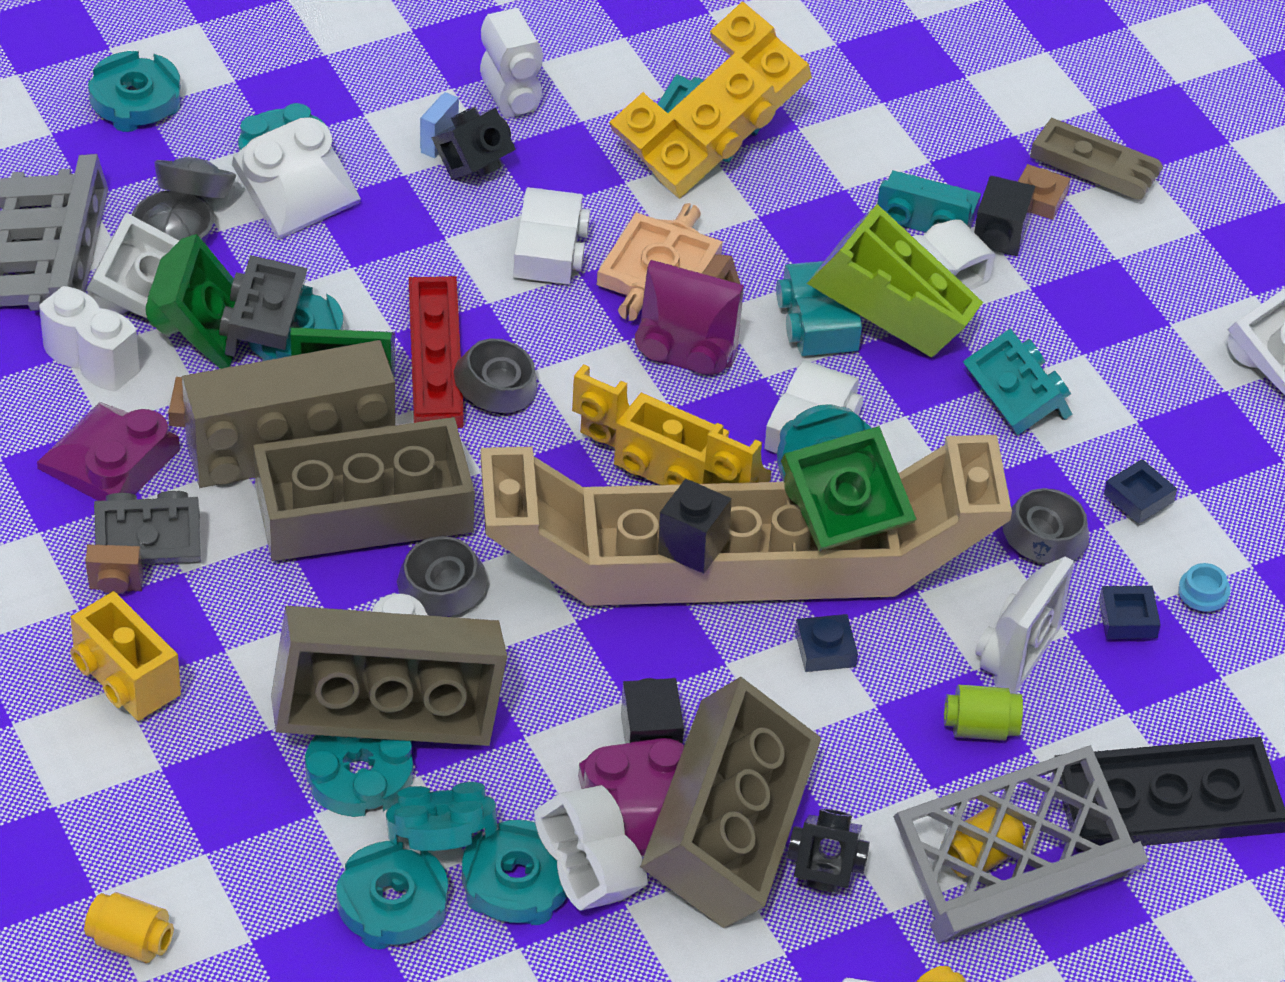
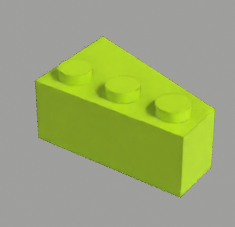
M878 204L842 238L806 283L931 358L967 326L983 304L981 299Z

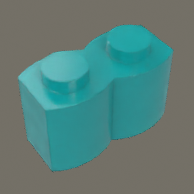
M824 261L785 264L784 278L777 280L776 283L779 308H786L788 313L786 315L789 342H796L801 356L859 351L862 330L860 315L806 284Z

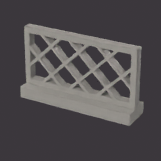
M1091 745L905 809L893 816L935 917L930 926L938 944L1130 875L1149 862L1141 841L1133 843ZM1081 763L1089 782L1084 798L1058 786L1064 768ZM1053 772L1050 781L1040 777ZM1025 782L1045 792L1036 815L1010 803L1017 784ZM1005 789L1002 798L992 794ZM1053 796L1079 808L1071 832L1044 819ZM1094 796L1096 798L1098 805L1092 802ZM977 799L997 809L988 832L961 820L969 801ZM957 806L953 815L943 811ZM1005 813L1031 825L1023 849L996 837ZM1088 813L1106 822L1113 838L1112 842L1099 846L1079 836ZM929 816L948 826L940 849L934 848L920 840L913 821ZM956 830L983 842L975 866L947 854ZM1040 830L1066 842L1059 861L1050 863L1031 854ZM991 847L1018 859L1010 879L1003 881L982 871ZM1074 847L1085 851L1074 856H1071ZM928 857L935 860L932 867L930 865ZM943 864L970 877L963 895L945 901L937 882V877ZM1026 864L1036 868L1023 874ZM978 881L987 885L985 888L974 891Z

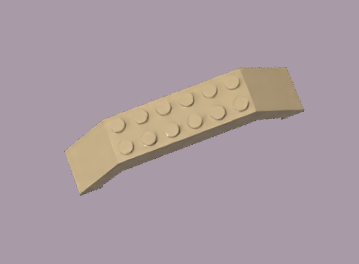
M997 435L946 436L945 445L899 472L917 519L915 523L822 551L818 550L799 506L788 497L784 488V482L700 484L732 498L729 541L703 574L658 554L660 511L680 485L582 487L534 457L533 446L481 448L480 455L486 535L587 606L896 597L1009 522L1012 515Z

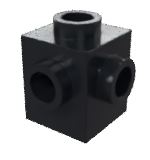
M476 106L466 109L450 118L454 126L431 137L451 179L465 176L475 171L478 177L487 175L504 166L501 157L516 150L511 140L510 128L507 122L499 115L496 108L481 113L478 112Z
M822 808L819 811V816L809 814L803 828L794 826L791 835L788 859L797 860L794 877L806 879L805 885L817 890L837 892L839 886L849 888L853 873L864 874L870 842L860 840L863 825L851 823L852 815L838 810ZM824 838L837 840L841 845V851L834 856L826 855L821 850V841Z

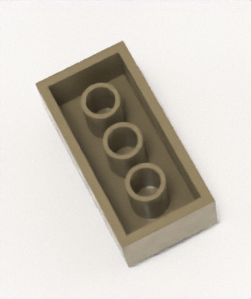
M380 340L182 376L186 445L199 488L255 478L253 445L395 425V380Z
M455 417L253 445L255 488L271 561L474 532L475 491Z
M285 605L271 692L276 733L490 746L507 661V652L499 620Z
M743 677L737 678L702 699L640 868L723 928L764 908L821 737Z

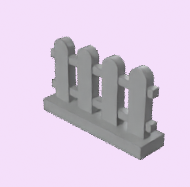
M98 154L79 155L75 174H72L71 169H59L58 175L26 177L24 172H12L11 178L0 179V208H3V210H0V306L29 305L30 311L39 310V304L62 286L76 288L83 292L86 291L108 193V186ZM51 205L48 208L20 209V207ZM43 238L40 241L12 242L13 239ZM35 271L34 274L3 276L4 273Z

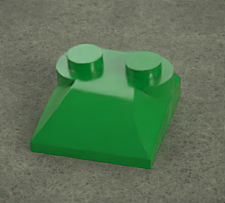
M198 234L181 239L160 259L145 307L146 316L150 324L162 334L171 335L180 332L220 369L228 368L231 365L233 356L225 355L227 337L219 335V329L225 306L234 308L235 302L230 301L234 278Z
M880 426L788 452L781 459L785 471V491L788 497L799 506L819 551L909 525L917 520Z

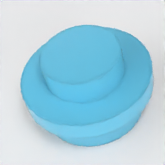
M1208 563L1192 566L1182 575L1178 586V592L1183 602L1199 611H1215L1222 608L1228 602L1231 590L1224 571Z

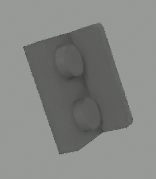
M250 255L245 274L236 272L233 280L230 301L235 302L234 308L225 306L219 335L227 337L225 355L235 357L240 340L283 350L286 349L305 285L307 268Z
M165 491L159 493L156 499H137L135 494L114 493L107 495L106 501H94L95 545L140 546L142 564L201 562L198 497H188V493L184 491Z

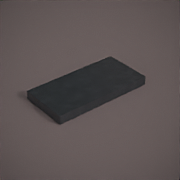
M1261 736L1094 751L1133 843L1141 841L1142 846L1285 833V807ZM1081 763L1064 768L1058 786L1084 798L1089 782ZM1094 796L1092 802L1098 805L1096 798ZM1062 801L1071 831L1079 808ZM1088 813L1079 836L1099 846L1112 842L1113 838L1106 822ZM1075 847L1076 852H1084L1083 850Z

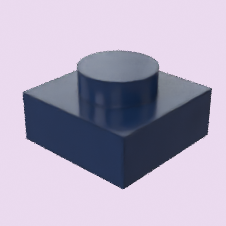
M1141 459L1107 480L1104 495L1135 522L1140 524L1175 501L1177 488L1146 461Z
M1102 586L1099 603L1106 639L1158 638L1161 624L1153 586Z
M847 614L796 620L795 635L805 672L856 667L858 652Z

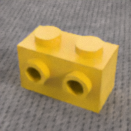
M115 591L70 616L73 647L70 649L71 657L80 672L86 676L91 674L102 685L107 698L115 707L120 708L123 706L137 721H140L181 695L178 654Z

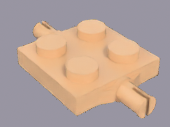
M684 204L680 213L673 221L655 219L635 212L597 271L598 286L627 295L618 308V312L623 319L626 320L629 315V321H634L642 309L647 267L650 260L702 273L715 254L722 255L723 241L700 234L692 228L701 216V212L696 205H693L690 210L691 204Z

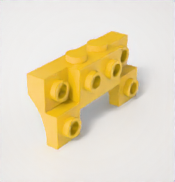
M743 1L710 30L712 40L730 57L677 106L667 113L642 92L609 122L612 131L642 159L660 183L679 199L719 162L732 157L739 150L744 139L756 128L766 126L774 117L776 110L812 78L809 64L777 38L775 28Z
M585 364L574 375L572 411L581 414L580 433L591 437L597 442L614 447V465L625 469L627 472L639 475L659 485H681L685 478L698 484L771 481L772 471L764 468L761 460L762 442L755 439L750 447L729 438V430L724 429V425L710 423L642 392L629 406L627 398L628 383L620 381L616 387H612L590 377V367Z

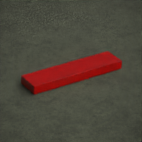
M457 276L409 277L414 423L455 417L457 428H463V395L455 384L453 373L457 361L461 358Z

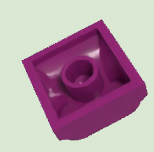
M650 260L647 267L641 323L635 333V343L638 349L651 360L701 374L714 375L722 372L725 368L732 367L738 353L744 285Z
M99 402L37 461V467L39 470L97 501H106V496L114 493L136 494L180 451L179 436L168 431L166 419L156 411L138 409L126 412Z
M661 738L601 747L594 750L587 759L579 763L578 778L581 789L602 785L610 792L621 811L625 835L635 844L641 856L645 855L684 749L682 743L673 739Z

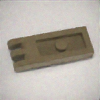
M1052 117L1032 143L1030 157L1138 200L1145 196L1148 188L1152 186L1156 177H1158L1163 169L1162 163L1154 157Z

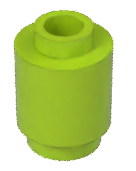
M960 684L956 687L955 695L946 694L944 726L953 727L955 738L1006 741L1007 736L1019 737L1023 717L1022 694L1010 693L1009 688Z

